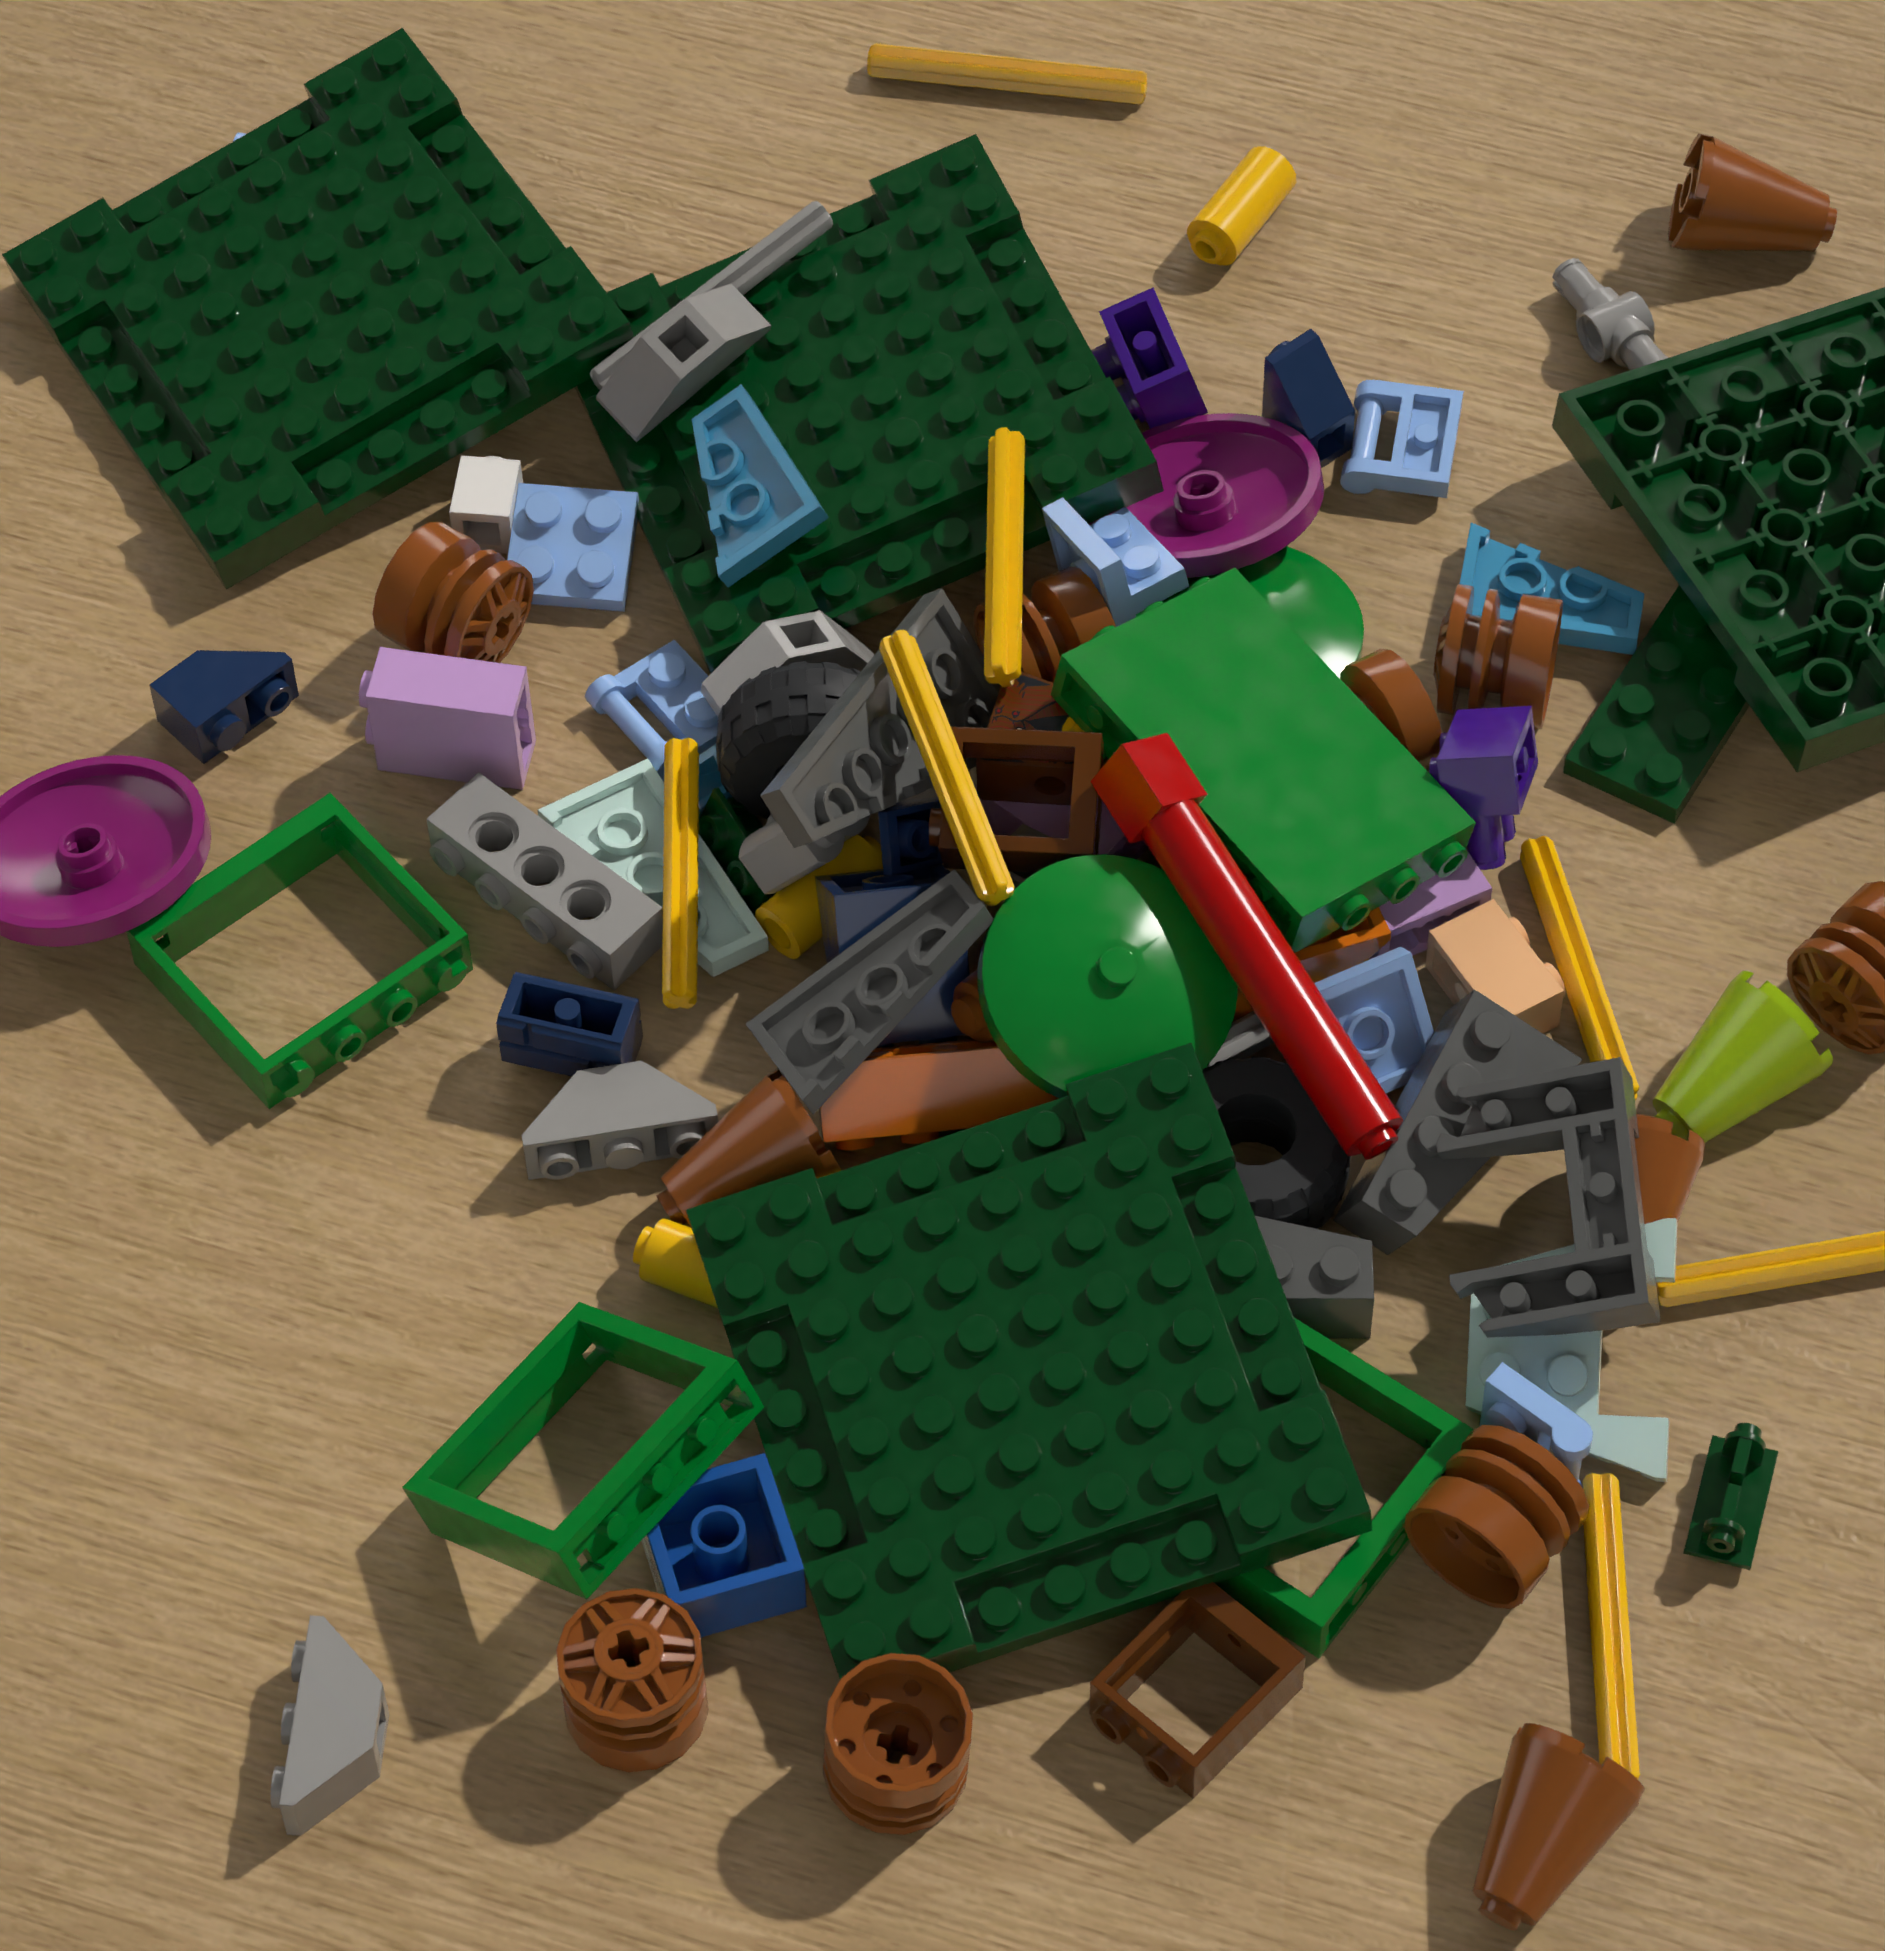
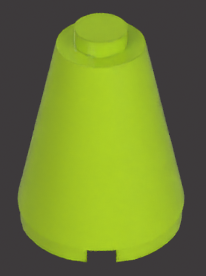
M1741 971L1729 983L1652 1100L1657 1112L1654 1117L1673 1122L1672 1135L1688 1141L1690 1129L1697 1133L1706 1143L1821 1076L1833 1064V1057L1829 1047L1819 1055L1811 1042L1820 1034L1818 1029L1808 1016L1778 987L1766 981L1759 989L1749 984L1754 974L1749 971Z

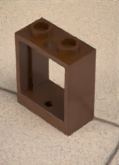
M950 726L965 764L966 758L1074 762L1068 838L994 835L1008 871L1036 873L1047 866L1069 858L1099 855L1102 799L1090 781L1105 765L1106 753L1102 733ZM931 808L929 845L939 848L944 868L966 869L943 809Z
M1212 1582L1182 1591L1090 1682L1089 1714L1093 1724L1105 1738L1118 1745L1124 1742L1143 1757L1145 1767L1156 1780L1170 1788L1177 1785L1194 1799L1303 1688L1306 1656ZM1193 1633L1260 1686L1257 1692L1194 1755L1127 1701Z

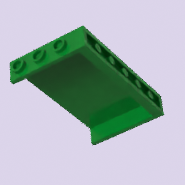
M1235 567L1213 579L1205 577L1198 580L1187 592L1165 603L1162 601L1152 603L1139 616L1117 627L1113 625L1107 626L1097 632L1090 641L1061 655L1050 695L1084 732L1102 733L1105 753L1108 759L1124 743L1164 733L1169 734L1208 794L1199 804V807L1294 953L1340 928L1344 931L1353 929L1369 915L1370 911L1388 901L1392 904L1400 903L1409 897L1419 884L1436 875L1440 878L1449 876L1467 858L1468 851L1466 847L1476 822Z

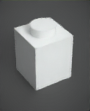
M497 456L460 457L449 510L451 527L472 538L480 546L481 550L492 549L498 553L508 554L518 483H523L521 461L503 459Z

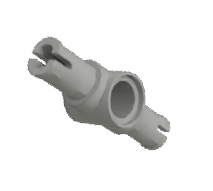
M1577 258L1566 260L1556 268L1553 273V279L1555 280L1552 282L1553 286L1576 309L1578 337L1591 359L1601 363L1612 358L1620 367H1627L1633 370L1668 358L1654 343L1655 328L1652 314L1640 295L1629 291L1619 296L1611 287H1603Z

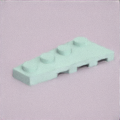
M648 758L538 809V816L655 901L663 909L664 782ZM698 833V964L712 977H715L769 951L768 936Z

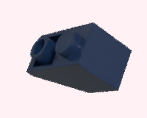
M1309 329L1292 341H1284L1278 344L1265 357L1262 417L1282 422L1303 434L1316 449L1320 466L1323 468L1352 449L1355 409L1319 335L1312 329Z
M197 650L149 684L157 721L203 764L220 752L235 747L245 734L267 718L282 713L292 700L299 696L293 661L285 652Z
M934 788L897 802L896 805L878 812L883 875H896L943 863L939 848L929 845L931 808H942ZM976 791L980 799V792Z

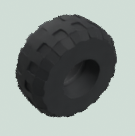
M793 662L787 666L778 668L774 666L761 671L755 678L747 679L731 694L730 699L722 706L718 715L716 741L718 772H720L721 783L725 790L737 802L742 803L746 811L756 817L761 816L768 820L771 813L760 795L861 671L854 668H844L837 663Z
M1251 1056V1058H1231L1215 1062L1214 1065L1205 1068L1202 1072L1230 1145L1233 1146L1242 1142H1259L1275 1148L1283 1155L1279 1160L1265 1165H1245L1236 1162L1237 1171L1254 1215L1315 1229L1322 1228L1333 1216L1339 1201H1342L1349 1177L1351 1156L1346 1155L1287 1063L1271 1060L1270 1058Z

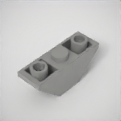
M731 283L686 298L638 339L596 395V400L637 443L771 330V325Z
M820 610L765 621L702 682L701 693L718 716L722 706L730 699L731 694L747 679L755 678L763 670L774 666L776 668L787 666L793 662L806 661L807 663H837L844 668H854L862 671L874 654L869 647Z
M643 1061L578 1070L522 1134L528 1180L539 1178L559 1180L568 1178L577 1172L609 1167L613 1169H628L641 1162L672 1157L680 1159L718 1122L716 1104Z
M310 1615L306 1641L296 1640L293 1648L291 1676L293 1682H299L296 1703H286L283 1709L281 1741L283 1745H289L286 1765L275 1766L270 1793L271 1807L281 1810L287 1835L296 1836L303 1835L380 1777L389 1721V1710L383 1683L324 1616Z

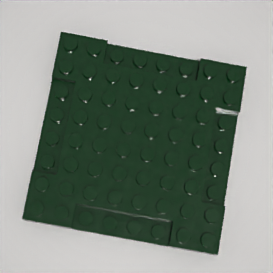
M403 28L304 83L309 99L112 210L105 199L101 198L2 254L14 282L226 590L590 379V372L595 366L634 338L628 319L571 246L566 248L462 114L456 96Z
M976 134L870 179L872 196L830 213L833 225L828 231L743 295L771 325V330L637 443L596 400V395L600 390L591 378L575 387L623 491L638 492L639 502L636 515L639 525L710 674L765 621L820 610L842 628L846 629L985 569L988 440L995 436V431L1001 427H1007L1010 431H1020L1025 439L1023 552L1050 540L1042 508L1062 497L1089 524L1164 491L1158 464L1111 377L1106 378L1025 232L1020 213ZM749 249L662 286L659 285L654 273H650L607 293L628 319L635 337ZM742 384L829 518L733 585L727 587L718 576L715 558L719 557L716 537L710 530L707 512L711 508L707 485L701 477L692 418Z
M1885 287L1559 393L1552 423L1553 429L1609 508L1612 510L1621 506L1625 507L1738 667L1734 680L1735 686L1795 771L1798 773L1885 742Z
M1192 1043L1066 1084L1067 1096L857 1166L817 1179L813 1168L686 1209L734 1358L738 1360L764 1405V1408L754 1418L804 1566V1572L839 1679L862 1661L889 1653L920 1655L946 1668L951 1673L1177 1597L1184 1590L1212 1582L1218 1583L1372 1531L1369 1504L1326 1392L1321 1390L1237 1171L1234 1152Z

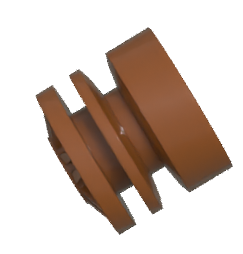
M428 522L413 531L402 543L383 573L376 591L373 607L375 629L385 638L409 651L501 663L521 634L530 612L534 592L532 574L524 566L513 560H506L500 553L492 549L481 550L480 546L472 538L442 522Z
M1071 566L1035 581L1031 588V601L1023 594L1021 672L1054 683L1062 654L1090 641L1101 629L1110 625L1115 626L1102 595L1091 578L1080 568ZM985 602L978 604L974 610V631L978 647L983 655Z
M1458 584L1453 602L1446 616L1442 618L1436 648L1433 676L1438 693L1437 712L1449 715L1454 714L1460 688L1470 689L1468 709L1483 708L1488 692L1500 694V707L1532 706L1534 728L1542 729L1556 663L1563 600L1522 594L1516 606L1513 619L1505 620L1500 619L1498 590H1488L1482 616L1472 614L1474 586Z
M1379 649L1346 665L1340 672V679L1415 759L1429 771L1431 758L1438 757L1440 752V736L1442 731L1432 701L1411 667L1394 651L1388 649Z
M1883 881L1865 883L1831 917L1830 923L1822 924L1787 959L1788 980L1794 996L1807 1015L1824 1032L1849 1049L1868 1055L1885 1052V882Z
M1481 1425L1472 1430L1462 1443L1461 1451L1452 1455L1448 1460L1445 1475L1431 1482L1406 1514L1404 1528L1411 1545L1425 1564L1447 1584L1467 1597L1490 1607L1512 1609L1525 1601L1547 1572L1549 1557L1562 1552L1568 1544L1569 1536L1577 1532L1586 1521L1589 1504L1582 1486L1570 1470L1546 1448L1524 1434L1503 1426Z
M639 1588L608 1591L584 1603L564 1625L556 1648L558 1675L566 1724L577 1746L601 1766L629 1773L659 1769L682 1757L701 1736L709 1712L700 1632L687 1610L664 1594ZM634 1662L636 1667L627 1668L626 1663Z
M889 1653L862 1661L840 1679L827 1705L823 1776L832 1801L849 1820L875 1833L906 1835L932 1827L954 1809L966 1786L973 1713L964 1688L946 1668L920 1655ZM893 1751L906 1753V1755L901 1757L899 1764L886 1761L892 1757Z

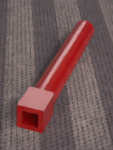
M1168 733L1122 744L1090 781L1130 844L1142 840L1145 841L1346 1155L1355 1156L1362 1154L1368 1160L1384 1153L1391 1145L1398 1141L1399 1137L1395 1131L1401 1126L1403 1119L1199 807V804L1208 795Z

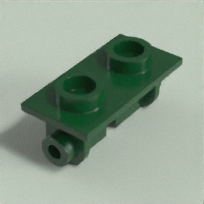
M719 787L713 788L698 821V833L755 917L756 910L776 893H763L739 859V851L743 841L750 834L762 828L763 825L756 816L744 809L745 806L742 803L737 802L733 797L726 799Z
M1738 1423L1734 1431L1727 1433L1725 1438L1712 1435L1683 1554L1751 1570L1779 1452L1765 1448L1766 1444L1761 1438L1762 1431L1759 1427L1750 1423Z

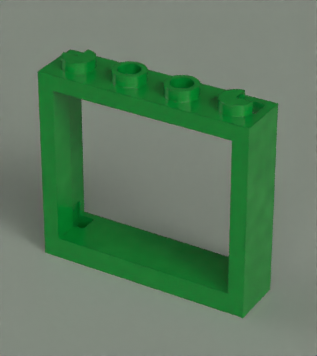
M331 793L193 883L179 899L149 921L126 931L134 964L268 1109H271L287 1097H295L301 1094L317 1076L336 1063L345 1062L355 1057L368 1041L387 1028L396 1027L406 1022L419 1006L440 992L452 990L462 982L466 974L473 970L468 934ZM337 854L413 932L427 949L281 1049L263 1059L175 962Z
M578 1302L402 1488L432 1534L584 1599H588L764 1408V1405L738 1360ZM594 1343L596 1348L584 1359L582 1354ZM606 1360L685 1389L554 1531L476 1499ZM720 1403L730 1407L724 1411ZM581 1553L587 1559V1562L582 1567L577 1560Z
M1294 1318L1320 1383L1427 1449L1422 1458L1372 1520V1531L1359 1536L1311 1598L1264 1567L1215 1583L1267 1626L1320 1659L1409 1545L1410 1540L1404 1528L1406 1514L1430 1483L1445 1475L1448 1460L1452 1455L1461 1451L1463 1441L1474 1429Z

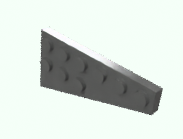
M941 588L927 593L920 598L894 632L906 630L909 635L916 639L950 726L987 728L1001 685L999 683H989L985 679L984 655L944 590ZM880 650L876 652L760 795L770 810L773 819L779 824L794 848L817 841L858 822V820L885 810L896 805L897 802L934 787ZM966 758L968 771L976 767L977 758Z

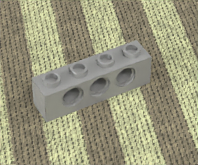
M477 773L426 819L431 844L429 849L430 855L441 870L450 876L459 874L475 886L480 897L489 906L496 910L504 908L519 919L533 939L541 944L550 942L566 954L572 966L586 978L592 979L596 977L612 990H616L662 947L663 909L659 904L481 773ZM543 883H546V884H547V885H543V886H535V885L543 884ZM587 917H593V918H594V919H591V920H580V919L587 918Z

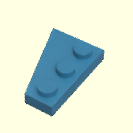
M742 384L692 418L701 477L707 485L711 508L707 512L710 530L716 537L719 557L715 558L718 576L727 587L733 585L829 518Z
M1474 523L1470 524L1460 584L1474 586L1473 615L1482 616L1486 594L1489 589L1498 590L1500 619L1505 620L1513 619L1516 606L1522 594L1563 600V611L1558 644L1631 655L1635 653L1645 593L1579 566L1569 570L1563 569L1541 560L1540 550L1520 543L1514 549L1490 539V530Z

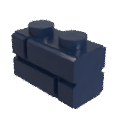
M515 972L496 1022L498 1040H500L501 1060L571 1077L578 1070L635 1062L643 1039L639 999Z

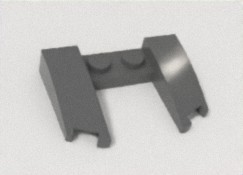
M1621 1057L1459 1087L1456 1097L1460 1102L1472 1106L1460 1137L1440 1133L1436 1143L1437 1153L1442 1160L1564 1150L1575 1252L1449 1275L1450 1285L1459 1298L1462 1299L1474 1293L1491 1317V1319H1487L1479 1325L1486 1337L1561 1335L1661 1322L1654 1260L1647 1250L1635 1139L1639 1138L1633 1081Z

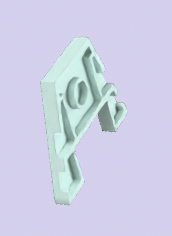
M1665 1218L1645 1224L1647 1250L1654 1260L1656 1282L1675 1283L1678 1224L1676 1218ZM1575 1244L1506 1264L1575 1252ZM1471 1294L1465 1405L1467 1410L1481 1415L1486 1379L1503 1362L1583 1418L1591 1426L1593 1438L1588 1456L1609 1464L1614 1463L1657 1482H1667L1669 1418L1599 1415L1602 1331L1561 1335L1487 1338L1479 1325L1487 1319H1491V1317L1475 1294Z

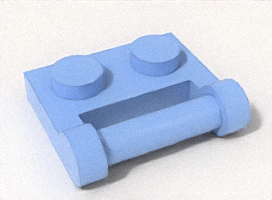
M1365 380L1359 383L1354 399V406L1358 410L1350 459L1345 461L1342 466L1341 486L1355 494H1366L1374 489L1447 498L1462 409L1463 391L1381 380ZM1387 411L1399 412L1391 461L1374 459L1381 416Z
M675 640L615 676L607 674L597 678L585 693V699L599 714H607L644 756L649 759L663 781L664 750L667 741L665 742L629 703V700L637 696L675 738L682 740L689 737L694 739L698 744L699 755L715 745L717 741L718 716L701 693L702 682L708 675Z
M1502 1362L1486 1379L1480 1426H1503L1524 1434L1548 1451L1551 1446L1555 1457L1570 1470L1582 1486L1579 1474L1582 1459L1591 1450L1593 1438L1591 1426L1583 1418Z

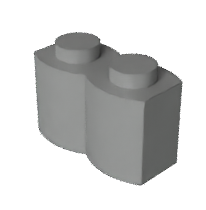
M770 815L764 827L750 834L743 841L739 851V859L764 894L777 893L835 859L840 854L844 842L860 833L866 827L870 815L817 841L796 848L792 846L779 824Z

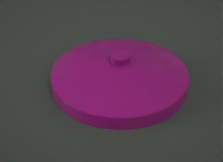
M1220 413L1179 419L1142 432L1157 461L1164 491L1126 508L1185 568L1187 578L1221 574L1234 567L1240 569L1280 551L1300 536L1312 523L1322 505L1324 497V482L1319 456L1311 442L1303 434L1282 422L1270 418L1248 414ZM1095 520V521L1089 523V525H1091V524L1097 522L1098 520Z
M110 755L84 758L52 767L27 778L1 795L0 936L34 946L62 947L82 945L129 931L149 921L171 906L193 884L200 874L210 851L211 825L203 800L194 784L184 774L162 762L137 756Z

